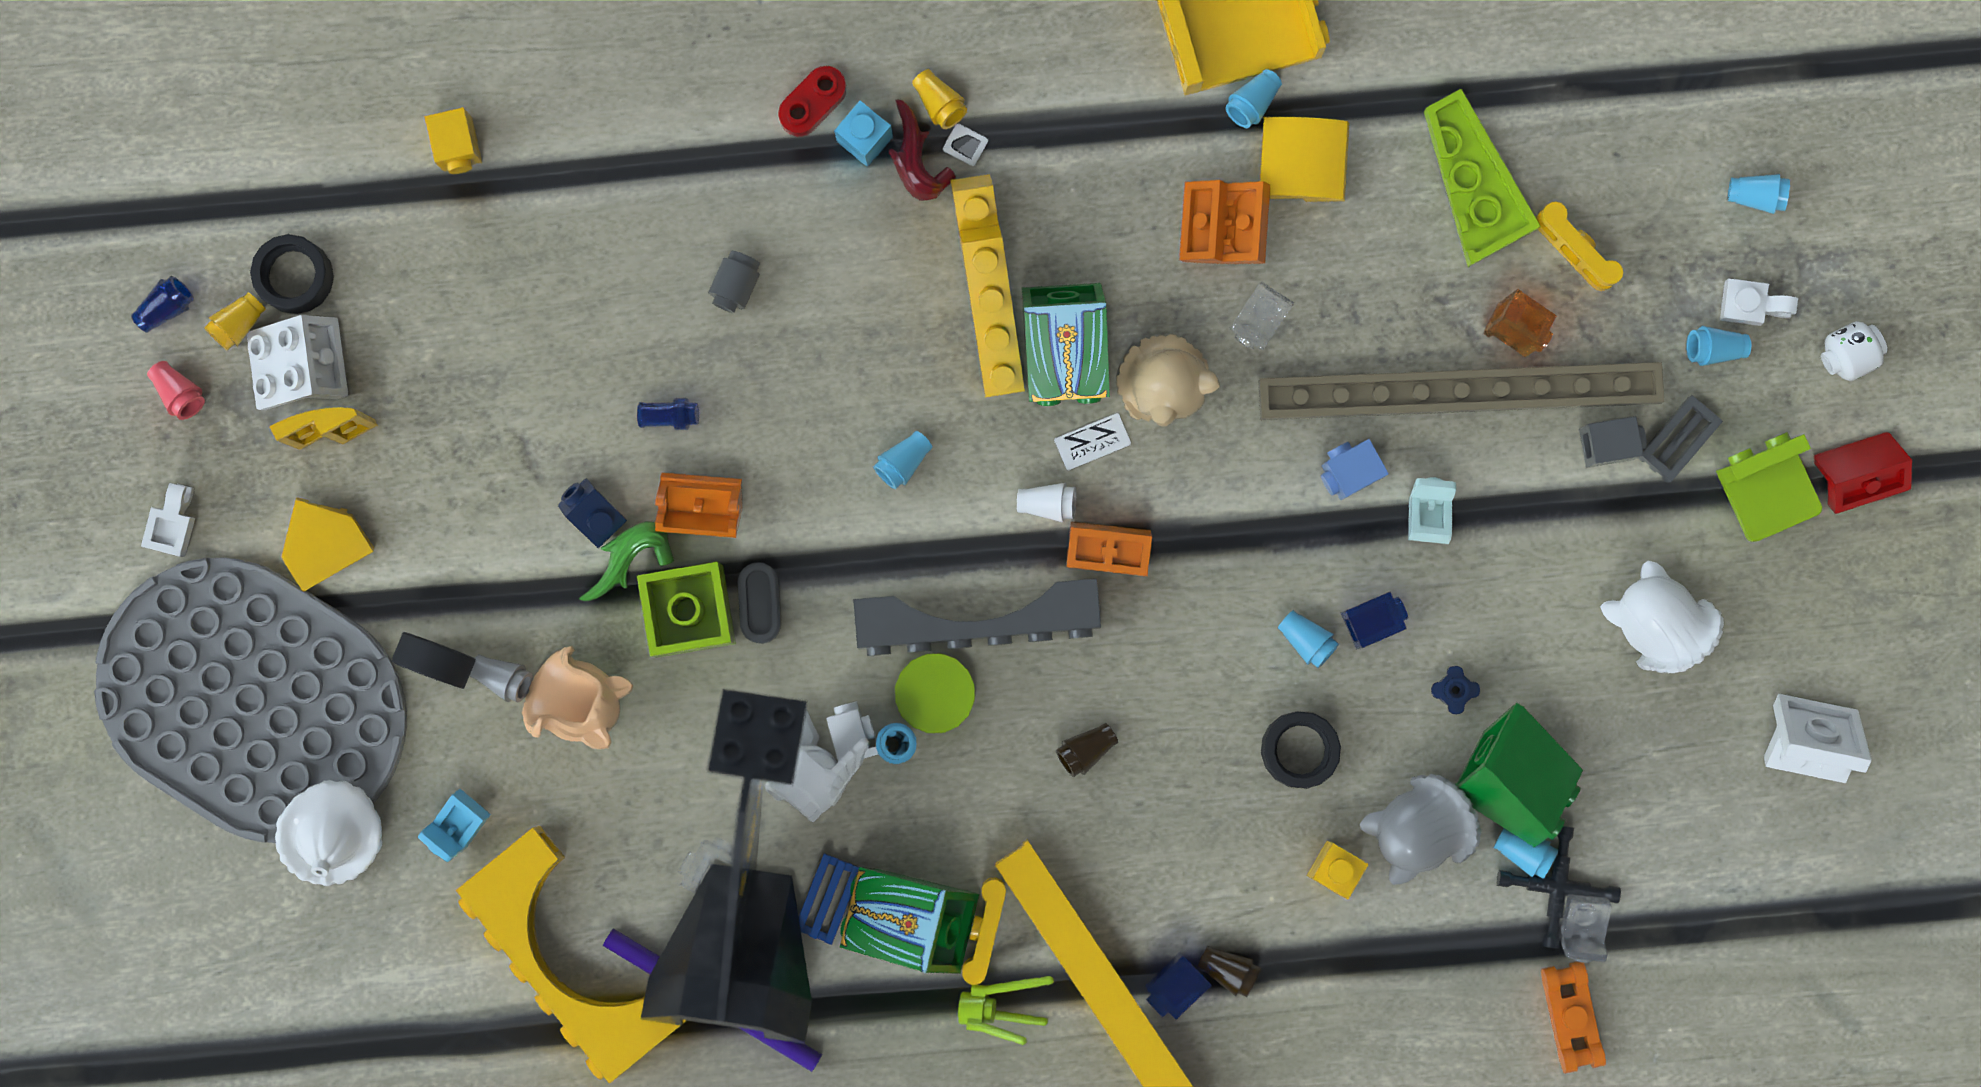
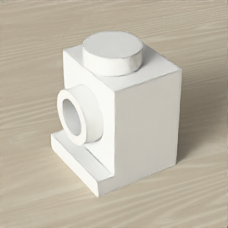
M857 701L834 707L835 715L826 718L838 762L862 738H866L868 741L875 739L870 716L862 717ZM868 744L864 758L878 755L876 747L871 748L870 744Z

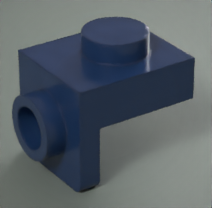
M587 478L580 484L575 483L563 493L562 501L558 504L564 516L597 548L601 547L627 522L626 518Z

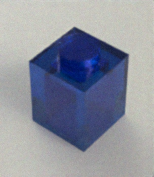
M1391 591L1340 613L1356 650L1407 629L1404 620L1408 619L1405 606L1399 597L1393 598Z
M1179 952L1145 985L1146 989L1151 993L1146 1000L1162 1017L1169 1012L1177 1020L1212 985Z

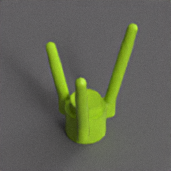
M1051 976L993 985H972L971 992L963 991L960 996L958 1007L959 1024L966 1025L967 1030L981 1031L1024 1045L1027 1043L1025 1037L986 1023L993 1024L994 1020L1046 1026L1048 1020L1033 1015L996 1010V999L989 998L988 995L1049 985L1054 982V979Z

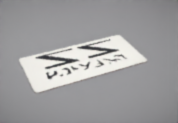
M1118 413L1054 439L1066 470H1071L1131 445Z

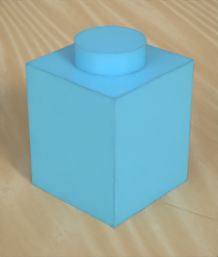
M861 100L834 130L837 142L867 167L893 138L891 125Z

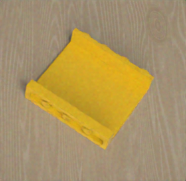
M1157 0L1185 96L1255 77L1261 74L1264 69L1276 71L1320 59L1326 49V44L1330 42L1325 21H1319L1315 7L1318 6V0Z

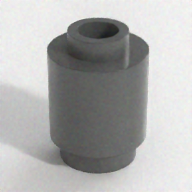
M731 250L728 258H723L708 291V294L714 297L712 304L730 313H734L736 308L745 309L760 276V273L757 272L760 263L748 255Z

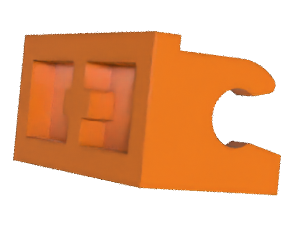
M661 473L655 506H659L655 520V531L736 538L742 514V479Z
M1071 521L1066 567L1148 576L1152 543L1151 530Z

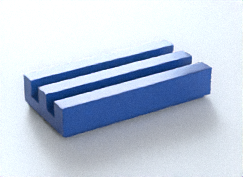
M826 853L823 854L799 915L801 933L807 934L814 939L822 940L824 943L833 944L850 901L851 883L858 874L859 866ZM830 864L836 868L813 927L806 925V922ZM845 870L851 874L829 931L826 933L821 931V927L842 873Z

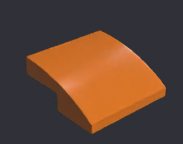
M1222 180L1185 182L1179 260L1182 262L1209 264H1265L1270 184L1264 181L1226 183Z

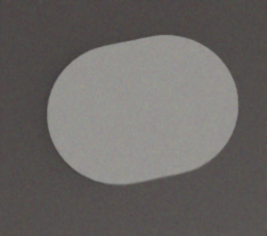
M202 558L177 564L175 567L147 579L137 587L116 610L100 641L95 661L97 671L94 694L99 719L103 721L106 731L113 742V748L123 761L146 781L229 833L257 842L276 843V823L279 816L295 796L305 792L310 786L320 784L325 780H332L334 782L347 781L351 785L363 789L366 796L374 803L388 786L396 771L405 743L407 710L400 678L388 654L364 627L309 591L303 592L298 584L270 568L233 558Z

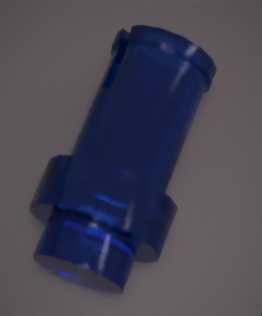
M674 398L673 402L663 403L639 402L637 406L639 428L673 426L675 430H688L690 425H698L699 423L698 403H689L687 398Z

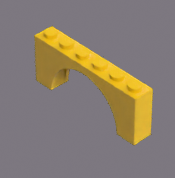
M541 826L532 827L456 889V892L461 897L458 903L467 916L473 920L477 917L487 929L483 934L489 944L498 952L503 950L510 958L512 963L509 964V967L516 978L524 984L527 981L537 992L534 998L539 1007L549 1016L553 1013L563 1026L560 1028V1031L566 1041L574 1048L579 1045L588 1056L586 1064L590 1071L599 1080L605 1078L610 1084L680 1025L641 1020L645 996L625 1002L594 1000L567 987L551 971L541 954L537 942L535 912L537 901L546 879L565 856Z

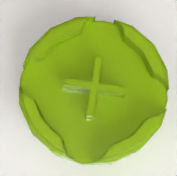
M925 654L911 660L900 672L895 685V703L901 716L913 728L925 733H945L957 728L969 716L975 701V685L969 671L957 659L945 654Z

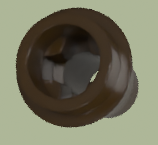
M1104 723L1095 729L1063 740L1062 746L1056 750V754L1066 771L1072 777H1075L1079 773L1085 775L1119 742L1111 727Z
M1207 946L1197 967L1206 972L1234 996H1237L1239 993L1245 997H1248L1261 970L1260 967L1252 964L1253 959L1219 951Z

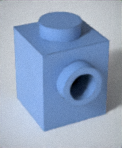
M1368 439L1353 448L1348 441L1329 451L1327 454L1330 460L1322 465L1325 473L1321 474V479L1330 495L1337 494L1341 501L1384 478L1389 473L1372 442Z

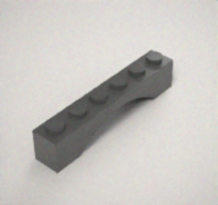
M1097 578L1056 582L1041 597L1024 608L1002 617L982 621H952L933 617L908 606L895 596L853 599L857 648L866 649L867 656L891 654V647L907 645V653L932 651L931 643L947 642L948 649L972 647L971 640L986 638L988 639V646L1012 644V636L1028 635V642L1053 640L1052 633L1068 632L1069 639L1093 637L1092 629L1101 628Z

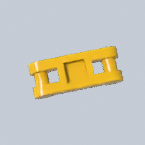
M1551 202L1547 204L1536 216L1541 226L1538 230L1594 289L1606 291L1618 283L1623 277L1622 266L1617 261H1606L1594 249L1596 248L1594 240L1585 231H1577L1567 220V209L1562 203Z
M997 877L987 878L982 884L981 894L986 901L983 917H974L969 940L977 941L974 955L965 960L963 964L962 976L971 985L980 984L985 979L1006 895L1005 884Z

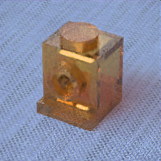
M1517 289L1497 304L1483 334L1487 337L1495 336L1526 357L1534 351L1541 352L1548 345L1553 336L1550 328L1557 315Z

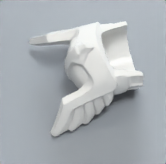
M806 710L794 784L767 781L764 787L774 799L778 801L786 800L798 809L802 815L806 816L809 821L814 822L831 806L836 805L850 779L862 765L869 741L866 738L859 740L837 763L830 752L816 746L820 737Z

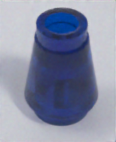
M170 276L166 280L160 279L137 307L136 311L131 314V318L142 331L148 333L152 329L188 311L189 304L194 299L189 289L178 278Z

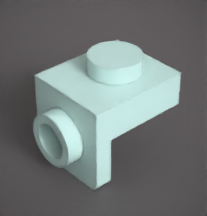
M1436 477L1416 479L1409 497L1408 540L1449 544L1452 537V500L1456 493V482L1443 481Z

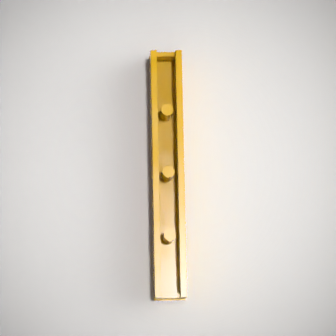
M1028 839L1022 842L1023 845L995 863L996 868L1142 1086L1194 1087Z

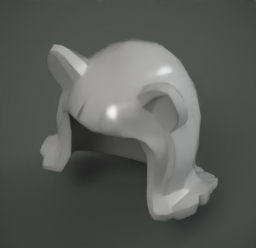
M1430 774L1428 776L1419 775L1412 777L1410 784L1414 790L1397 796L1384 810L1370 813L1360 823L1361 830L1376 836L1382 855L1391 864L1389 880L1392 885L1409 882L1419 872L1436 869L1450 856L1455 863L1464 862L1470 855L1476 852V847L1479 846L1481 829L1478 814L1472 808V802L1456 784L1449 782L1448 779L1440 775Z

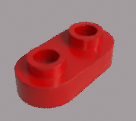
M832 66L817 67L783 100L779 107L778 117L782 128L788 134L796 137L809 135L844 100L847 88L842 73ZM822 80L832 81L833 86L830 90L823 91L819 89L818 86ZM795 108H802L805 110V115L801 119H794L791 117V112Z

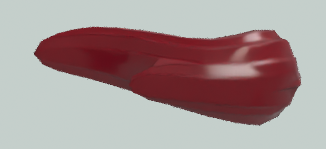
M896 99V106L903 125V143L899 152L889 149V153L905 188L914 198L920 201L936 199L951 184L950 180L956 179V175L949 167L944 168L935 177H932L925 169L922 161V147L930 132H921L912 109L903 100Z

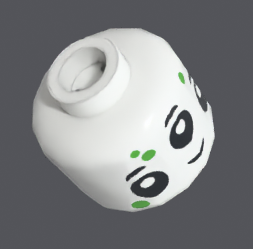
M1856 321L1830 333L1826 337V352L1821 354V359L1826 370L1831 375L1837 373L1844 380L1853 381L1878 369L1883 364V355L1887 353V345L1877 327L1874 325L1867 326L1863 322Z

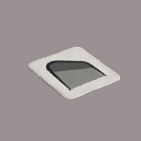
M956 124L943 147V151L971 166H975L988 143V139L960 124Z

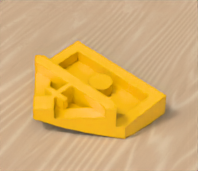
M296 497L281 558L303 592L374 552V546L353 514L347 513L348 509H336L310 503L309 500Z

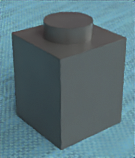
M1636 416L1591 423L1579 429L1586 468L1632 461L1644 456L1643 449L1647 445L1646 434L1643 426L1638 425Z

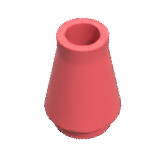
M160 361L149 369L147 377L154 384L169 415L185 420L194 416L202 409L205 403L202 389L172 368L167 361Z

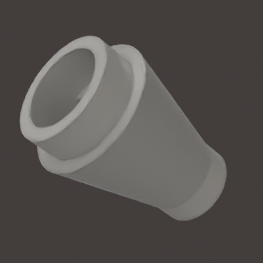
M480 654L475 657L476 661L470 677L478 680L506 702L512 700L521 702L525 698L533 680L532 673L526 671L525 665L491 659Z

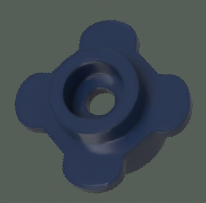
M1451 666L1447 669V675L1432 685L1431 694L1434 698L1440 699L1445 705H1448V711L1451 714H1461L1465 709V704L1471 698L1479 696L1480 686L1477 682H1471L1465 677L1461 667ZM1454 686L1459 688L1458 694L1452 692Z

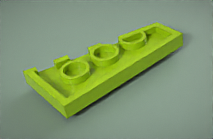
M1462 89L1426 107L1424 115L1469 268L1536 231L1541 226Z

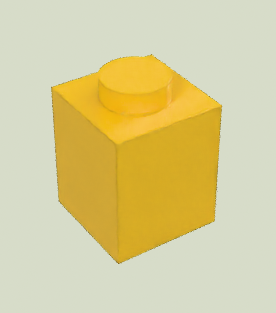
M464 107L424 116L434 162L443 171H448L450 174H460L470 171L472 165L482 163L473 119Z
M1326 841L1306 876L1348 900L1369 864L1336 844Z

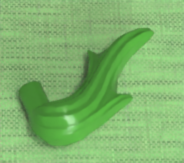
M646 521L635 524L601 547V550L610 552L608 568L598 583L579 599L583 601L596 599L610 591L617 584L627 588L629 566L634 557L643 549L654 548L659 566L673 563L674 558L668 542V533L655 531V522Z

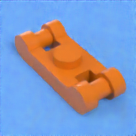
M1582 960L1571 962L1569 967L1556 970L1555 966L1542 968V982L1559 1061L1564 1074L1576 1072L1578 1067L1591 1065L1592 1068L1605 1066L1606 1057L1600 1042L1588 986V974ZM1572 984L1574 994L1561 996L1560 986ZM1584 1037L1586 1048L1574 1051L1571 1039Z

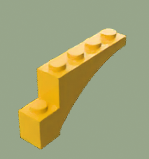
M990 174L950 180L985 398L1023 392L1025 388L1003 238L999 227L994 188Z

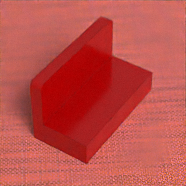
M1889 432L1862 439L1814 456V464L1828 481V506L1835 514L1911 490L1912 459Z

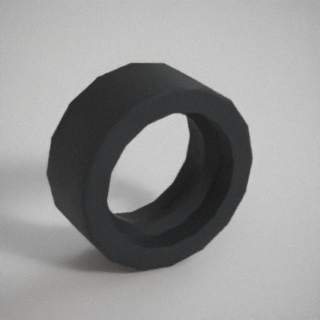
M291 234L273 237L261 245L253 257L250 270L252 285L259 297L279 311L291 314L309 312L321 305L331 292L334 279L332 264L325 252L306 238ZM291 251L301 252L308 256L315 268L314 282L308 291L293 298L278 294L271 286L269 279L271 267L276 259L284 253Z
M403 632L391 661L413 672L464 689L476 659L433 641Z
M1295 711L1282 715L1269 725L1262 738L1261 756L1265 768L1275 780L1288 787L1308 789L1321 785L1333 775L1340 762L1341 745L1337 732L1326 719L1315 713ZM1307 726L1315 730L1322 738L1325 747L1324 758L1320 765L1312 772L1305 774L1292 773L1280 763L1277 755V744L1281 735L1289 728Z

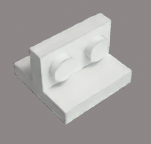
M1778 693L1773 705L1777 728L1764 755L1766 767L1842 783L1847 782L1852 770L1866 773L1872 760L1858 710Z

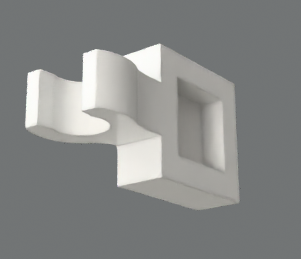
M1727 279L1724 284L1720 320L1760 326L1764 323L1765 315L1790 318L1791 314H1796L1798 298L1792 296H1768L1769 284Z
M169 483L163 509L151 507L141 547L179 557L186 556L195 518L186 516L184 513L191 503L194 488Z

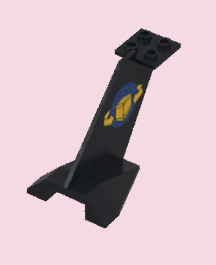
M723 689L707 771L708 773L744 778L737 811L732 867L711 864L648 978L641 1020L681 1026L683 1025V1020L758 1030L763 1031L764 1038L806 1043L812 998L792 875L758 871L757 857L763 781L794 784L807 701Z

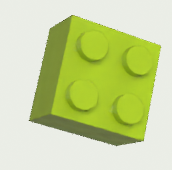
M712 562L637 575L650 657L659 658L736 644L724 567L721 563Z

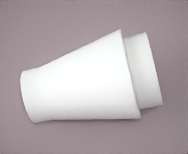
M1066 483L1030 489H1018V513H1028L1062 523L1065 522V519L1075 518L1077 505L1076 487H1067Z

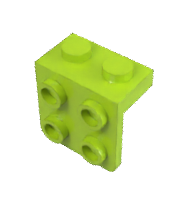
M1788 432L1765 441L1766 450L1753 454L1751 448L1728 457L1730 465L1716 471L1748 541H1760L1818 516L1822 512L1820 500L1798 455L1811 449L1805 434L1791 439Z

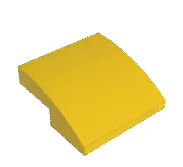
M1264 117L1260 181L1270 184V199L1302 198L1305 202L1345 201L1350 123L1344 120L1324 118Z
M336 407L296 414L269 427L276 441L301 450L323 437L343 445L378 425L374 418L354 408Z

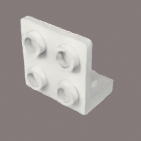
M299 315L247 333L253 390L258 410L271 409L305 398L340 399L349 396L338 318Z

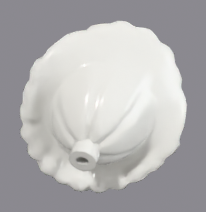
M325 780L320 784L310 786L305 792L298 794L292 799L276 823L275 839L276 848L280 854V861L287 866L290 873L296 874L300 880L309 881L312 884L331 886L336 883L340 885L347 880L356 879L360 873L366 871L369 865L374 862L377 853L382 847L381 820L374 809L373 802L366 796L363 789L355 787L347 781L334 782L332 780Z

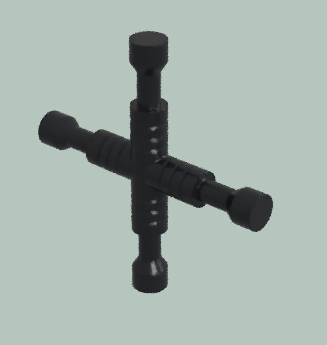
M1563 826L1557 835L1559 839L1558 853L1553 861L1551 877L1543 879L1536 875L1533 877L1530 875L1528 877L1517 876L1503 870H1499L1497 874V886L1526 887L1528 891L1549 894L1547 909L1549 925L1548 932L1544 935L1543 946L1557 949L1560 947L1558 929L1560 918H1563L1566 896L1589 899L1590 896L1604 898L1607 902L1619 903L1621 898L1620 887L1608 886L1600 888L1593 887L1590 883L1568 880L1571 859L1568 857L1569 842L1574 835V827Z

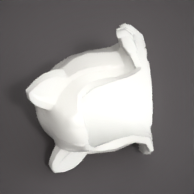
M1648 560L1642 565L1641 580L1629 586L1620 601H1606L1600 608L1607 620L1622 628L1623 634L1630 645L1642 653V656L1636 661L1641 669L1657 671L1659 673L1685 672L1688 668L1693 667L1694 664H1700L1705 656H1709L1714 651L1723 633L1724 619L1721 616V612L1715 609L1711 602L1702 599L1697 603L1683 585L1667 575L1662 566Z

